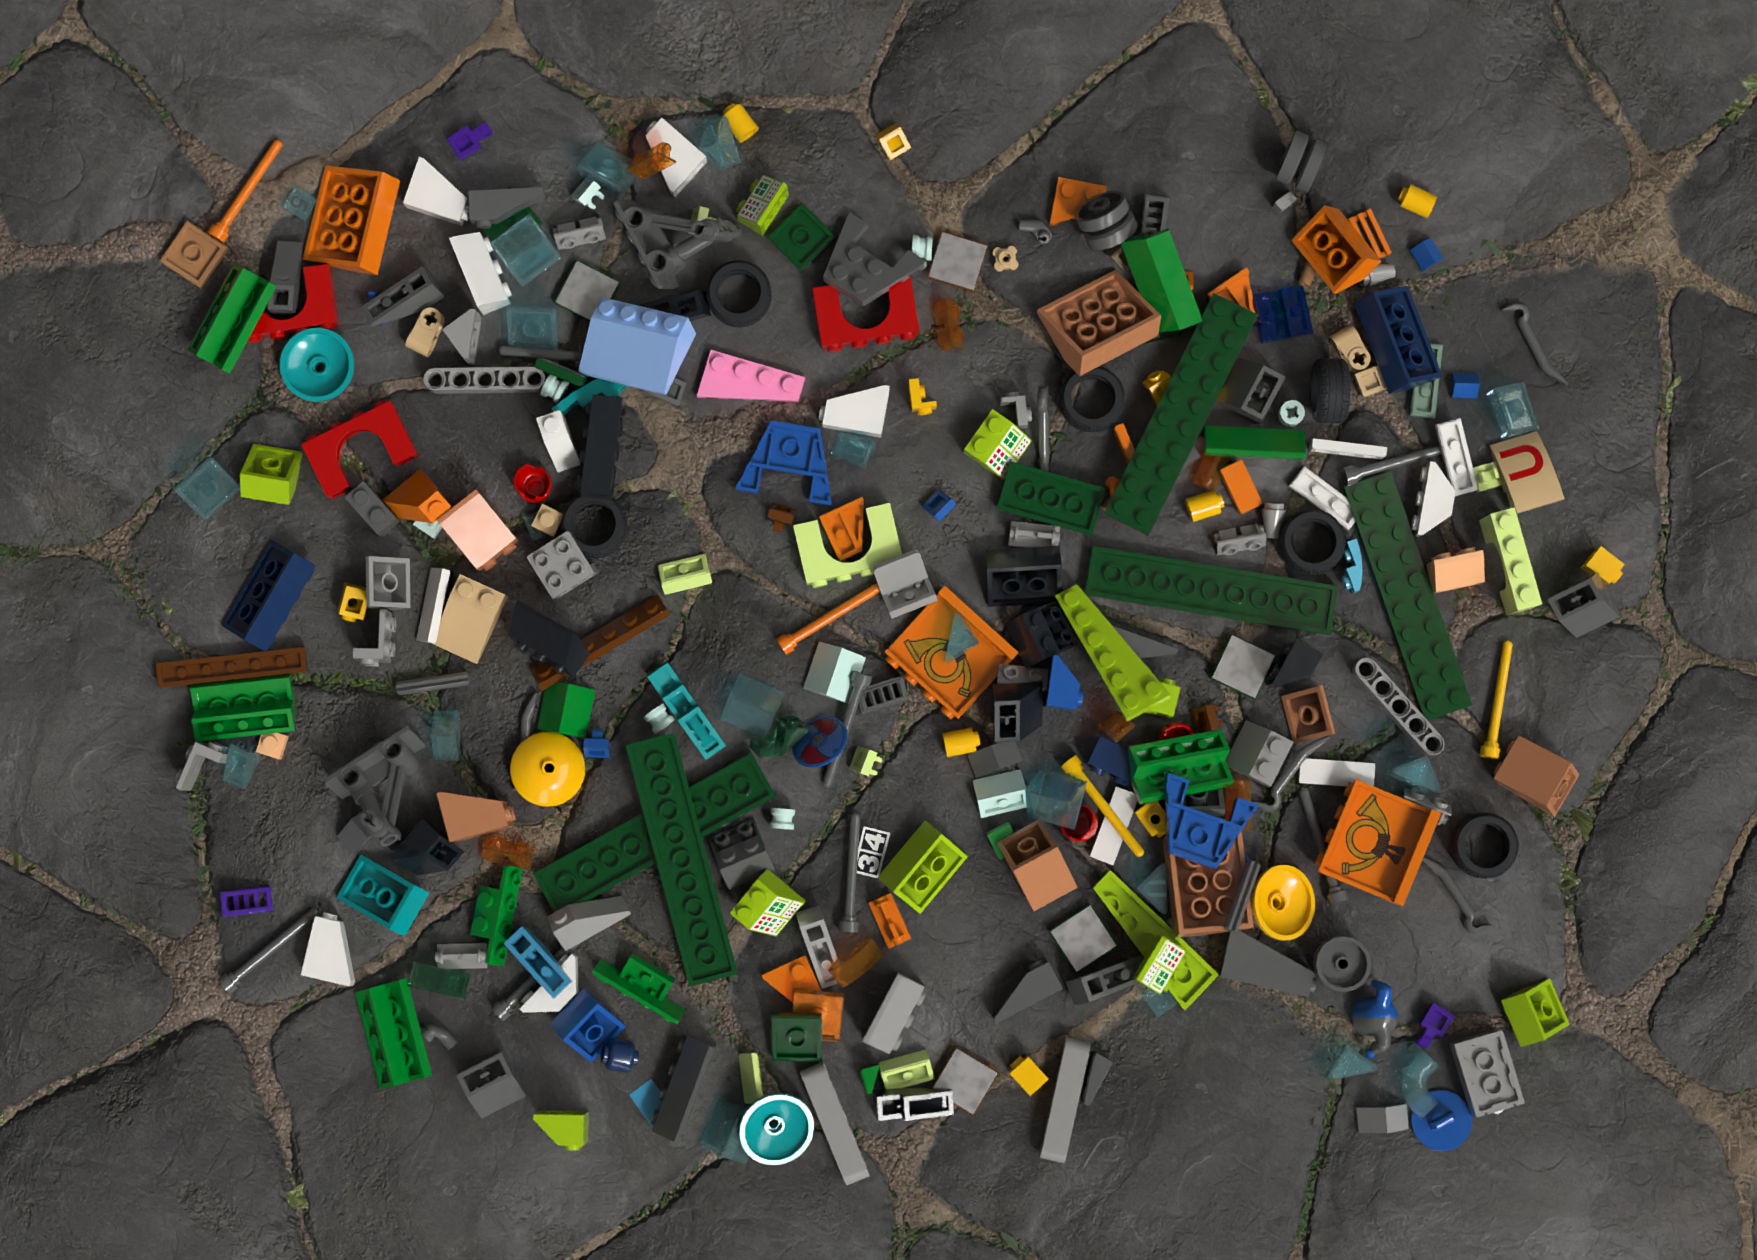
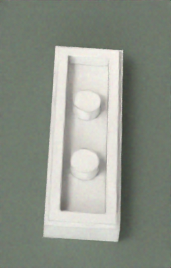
M1461 418L1435 424L1448 480L1456 491L1455 496L1478 490Z
M1313 438L1309 444L1311 452L1381 460L1387 453V447Z
M1305 466L1288 486L1319 510L1328 512L1335 517L1347 531L1355 523L1348 499Z
M431 568L416 638L417 641L435 643L437 640L450 570L442 568Z
M1306 758L1299 767L1298 783L1347 787L1349 781L1353 783L1358 778L1360 781L1374 786L1375 763Z
M1115 787L1109 806L1127 828L1138 799L1135 793ZM1105 816L1089 857L1114 865L1123 839Z

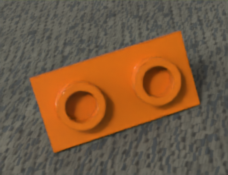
M891 893L868 903L888 949L911 939Z

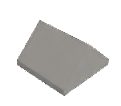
M476 309L468 310L442 329L470 366L475 365L482 317Z

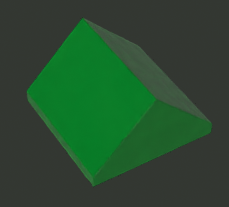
M556 682L546 688L537 729L586 738L596 690Z

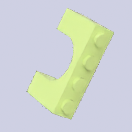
M890 503L866 508L872 535L871 547L863 558L852 563L839 562L829 556L823 546L817 520L793 525L807 585L818 588L826 586L827 581L836 579L837 583L851 580V575L861 573V577L873 575V567L875 565L902 555Z
M1515 507L1489 514L1479 520L1485 543L1493 542L1503 564L1506 587L1500 591L1506 615L1542 605Z

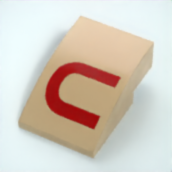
M1537 431L1489 445L1493 461H1496L1501 476L1503 492L1507 494L1510 507H1515L1516 514L1565 499L1552 462Z

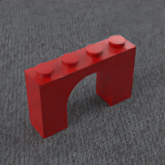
M328 264L304 267L307 299L302 311L293 318L277 320L269 317L264 310L247 344L261 342V338L270 337L271 340L284 339L286 334L295 333L296 335L310 328H324L333 331L334 327L340 326L332 268Z
M909 275L907 280L899 281L889 287V313L881 324L870 329L854 327L844 318L837 289L830 285L813 288L822 350H827L828 353L842 351V347L852 346V349L864 348L867 346L866 343L876 342V345L891 343V339L900 338L901 341H909L915 339V335L920 333L911 275Z
M379 401L372 406V410L366 413L364 411L357 412L350 416V421L343 424L342 422H337L328 427L329 431L321 435L319 433L312 434L306 438L307 442L301 444L326 497L330 500L353 490L342 467L340 454L346 440L354 434L370 432L378 435L382 439L394 465L397 467L420 457L393 402Z

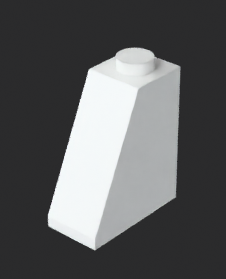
M661 118L658 122H652L647 128L646 132L648 134L646 139L671 195L676 197L707 163V158L684 136Z
M419 157L403 204L408 209L463 226L464 220L468 221L469 219L468 199L424 158Z
M883 385L828 399L826 406H821L819 420L823 421V428L881 438L890 386Z
M559 410L536 418L544 443L557 472L579 466L580 459L567 420L562 412Z
M323 912L322 916H315L301 975L341 985L354 986L355 978L344 921L337 920L338 915Z

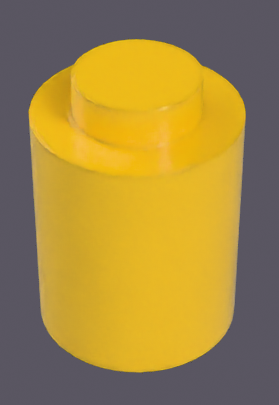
M733 103L723 110L722 120L739 143L746 141L758 131L759 127L741 104L735 105Z
M1410 184L1408 188L1403 187L1398 200L1401 201L1400 207L1427 219L1438 196Z
M1214 490L1185 499L1186 508L1192 522L1221 514V508L1224 507L1221 494H1216Z
M972 727L942 733L947 757L976 752V746H980L978 731L973 732Z

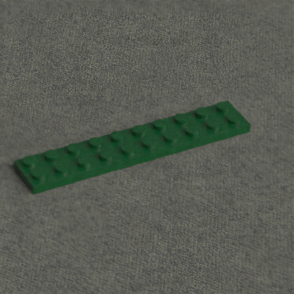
M1213 293L1201 317L1203 321L1198 323L1104 515L1149 536L1258 314Z
M1391 471L1343 487L1421 714L1427 720H1431L1472 706Z
M1092 546L1085 594L1091 597L1331 635L1338 586Z
M671 732L626 744L689 987L738 974L675 733Z
M753 753L689 787L702 837L776 797ZM644 813L533 873L554 912L569 904L587 902L657 863Z

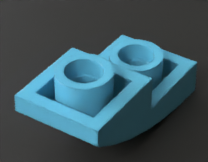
M1357 539L1346 542L1343 553L1345 561L1351 563L1352 566L1345 569L1342 576L1344 587L1346 590L1350 589L1351 594L1360 590L1362 582V559Z

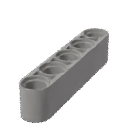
M535 367L432 368L425 373L423 380L426 387L437 394L541 392L547 377L542 370ZM510 374L515 375L517 379L513 385L507 386L504 384L506 376ZM533 374H539L541 376L540 383L534 386L530 385L529 378ZM436 375L442 376V383L439 386H431L432 377ZM459 375L467 376V382L463 386L455 385V379ZM483 375H490L492 377L491 383L487 386L480 385V378Z
M1362 658L1356 661L1352 666L1354 678L1418 750L1427 756L1441 753L1445 745L1442 736L1378 664L1370 658ZM1361 663L1369 665L1371 671L1368 676L1360 674L1359 666ZM1378 682L1386 684L1387 692L1385 695L1377 693L1375 687ZM1395 700L1402 702L1404 706L1401 714L1395 713L1392 709V704ZM1411 719H1416L1420 723V730L1417 733L1412 732L1409 728ZM1430 737L1437 742V747L1434 751H1430L1426 747V740Z
M1065 1038L1039 1158L1065 1163L1090 1052V1042Z
M824 1062L800 1071L845 1184L848 1186L869 1177V1171Z

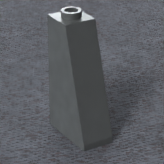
M1239 930L1236 933L1227 932L1218 973L1219 977L1309 997L1310 992L1314 993L1317 978H1313L1314 972Z

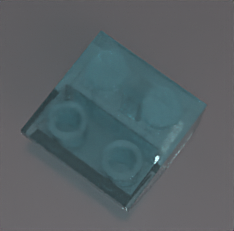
M531 214L525 216L490 242L522 287L562 258L559 251Z

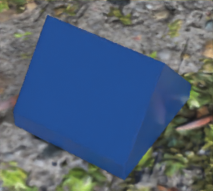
M1432 238L1421 242L1410 250L1422 272L1444 259Z
M1452 373V398H1477L1480 385L1477 373Z

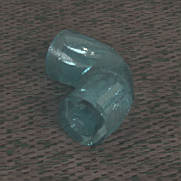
M1422 1048L1405 1066L1401 1080L1403 1097L1420 1120L1439 1103L1430 1094L1426 1085L1429 1076L1439 1066Z

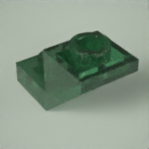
M796 716L778 718L775 721L773 736L762 735L758 738H750L749 747L759 758L783 756L808 733V727Z
M413 961L408 986L465 999L470 974Z

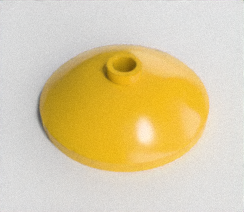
M541 732L528 737L517 747L511 759L510 775L515 789L528 802L544 807L557 806L571 799L580 789L585 776V763L581 751L572 740L559 733ZM546 764L553 766L552 773H547L544 770Z
M1290 865L1272 866L1265 870L1257 879L1252 892V911L1261 930L1273 939L1292 940L1301 936L1310 926L1315 912V896L1309 880L1297 868Z

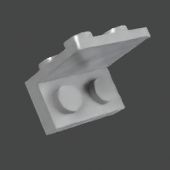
M569 531L527 556V559L552 599L560 598L599 573L594 564H589Z

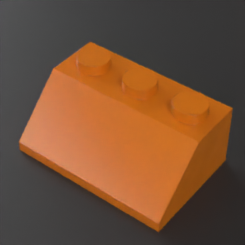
M1325 205L1291 240L1335 294L1365 279L1381 262L1343 213L1337 208Z

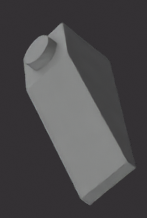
M617 896L569 904L547 916V920L552 932L565 951L629 916L631 912L624 897Z
M820 905L797 912L796 916L821 989L844 982L845 978Z

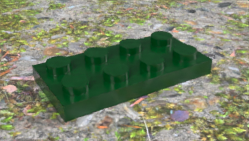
M1010 461L997 509L1092 536L1106 488Z

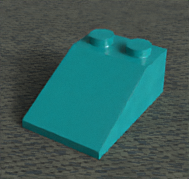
M360 855L336 898L384 927L405 937L429 892L369 858Z

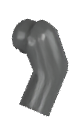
M1020 219L1019 231L1032 232L1040 244L1044 245L1050 242L1052 233L1043 221Z
M434 1024L426 1025V1029L421 1032V1035L427 1041H432L436 1037L449 1051L458 1043L446 1029Z

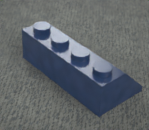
M1408 286L1374 291L1354 303L1389 394L1407 391L1442 377Z
M270 540L221 626L267 652L269 646L275 641L280 627L287 620L294 603L299 599L306 582L312 577L316 565Z

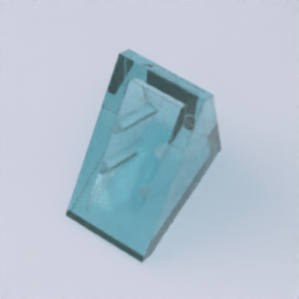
M725 115L706 122L698 150L719 170L741 163L727 116Z
M840 431L831 454L866 469L875 450L876 442Z
M955 612L944 663H951L979 645L978 640L960 613Z
M434 711L430 734L434 761H459L460 711Z
M231 744L228 750L223 781L246 790L261 754L240 745Z
M1159 863L1135 889L1160 914H1167L1166 863Z
M1343 1045L1325 1073V1077L1331 1081L1379 1070L1376 1064L1349 1046Z

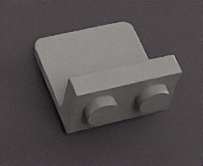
M912 550L873 567L876 581L891 618L938 601L918 550Z
M380 609L378 649L353 648V658L360 661L361 665L365 667H379V663H391V657H395L396 648L395 642H392V632H396V617H392L391 612L386 609Z
M195 742L194 746L191 745L187 750L185 756L187 762L184 769L181 768L176 776V789L181 791L192 790L205 758L218 763L230 764L234 754L227 752L228 747L216 742H209L208 744Z

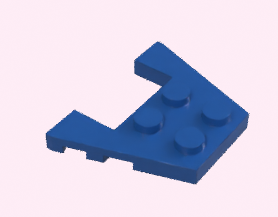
M771 420L753 457L748 463L740 481L737 483L736 490L758 494L762 469L813 477L809 503L831 506L832 501L820 428Z
M1167 773L1165 775L1167 853L1211 869H1216L1234 844L1238 834L1247 825V821L1258 809L1259 804L1239 797L1235 798L1229 821L1183 806L1189 780Z

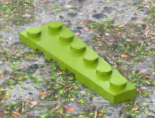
M1077 584L1055 596L1127 722L1171 698L1165 687Z
M1111 870L1093 887L1094 891L1144 958L1158 935L1167 938L1186 951L1184 956L1187 959L1180 971L1175 969L1171 976L1174 981L1169 988L1170 993L1179 1005L1186 1010L1219 974L1181 937L1174 938L1173 930Z

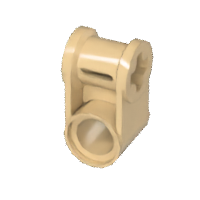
M435 308L424 309L411 330L405 347L429 357L444 327L445 320L443 315ZM435 314L437 323L430 324L427 318L428 316L433 317Z
M1350 324L1329 336L1335 351L1348 363L1350 372L1357 374L1367 369L1371 357L1353 325ZM1355 356L1358 359H1364L1361 365L1359 363H1353Z

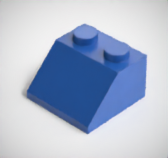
M1053 655L1050 662L1044 707L1074 712L1077 706L1080 707L1082 705L1084 691L1079 690V682L1061 658Z
M585 988L549 1024L565 1043L591 1063L600 1055L603 1044L608 1043L612 1038H616L626 1027L618 1017Z

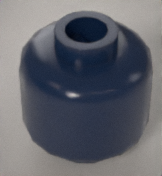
M612 1038L608 1043L603 1044L601 1063L604 1064L607 1070L627 1073L633 1065H637L639 1051L635 1050L632 1041Z

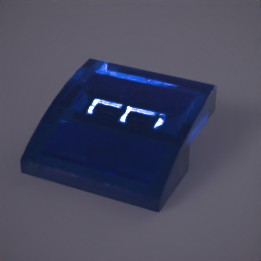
M1303 285L1252 295L1253 308L1255 313L1258 314L1256 323L1261 344L1313 333Z

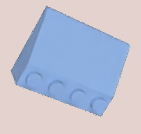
M601 297L590 320L578 372L583 375L666 395L696 336V332L688 317Z

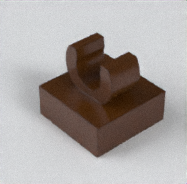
M772 503L767 517L775 520L772 530L782 533L785 523L792 524L797 509Z
M1214 704L1191 710L1197 734L1218 729L1219 725L1224 723L1223 720H1217L1216 712L1220 711V707H1214Z

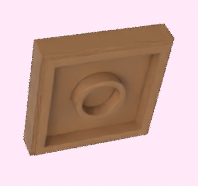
M186 221L159 261L202 289L229 248L189 221Z

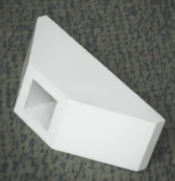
M1432 461L1427 463L1426 467H1422L1420 473V481L1423 482L1422 491H1418L1415 502L1419 509L1418 514L1413 516L1411 530H1415L1414 537L1418 538L1452 515L1456 491L1436 462Z
M565 954L558 961L573 981L555 999L542 986L535 993L530 991L521 1000L524 1005L520 1010L522 1012L561 1011L578 993L577 955L571 954L568 956Z

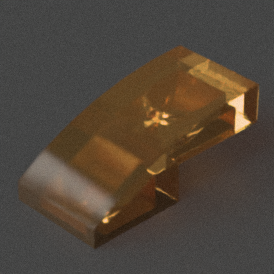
M1114 710L1097 727L1103 734H1107L1113 742L1117 743L1135 725L1130 720L1127 722L1121 712Z
M865 936L851 954L843 952L828 971L840 987H845L866 973L879 961L883 953L872 938Z

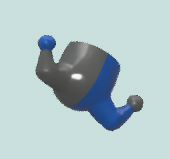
M1369 975L1365 984L1373 986L1377 993L1375 997H1364L1355 1004L1353 1024L1356 1031L1361 1035L1375 1037V1046L1365 1050L1366 1057L1371 1059L1376 1054L1387 1051L1390 1048L1391 1033L1398 1023V1011L1392 1003V987L1387 983L1375 980L1373 976Z

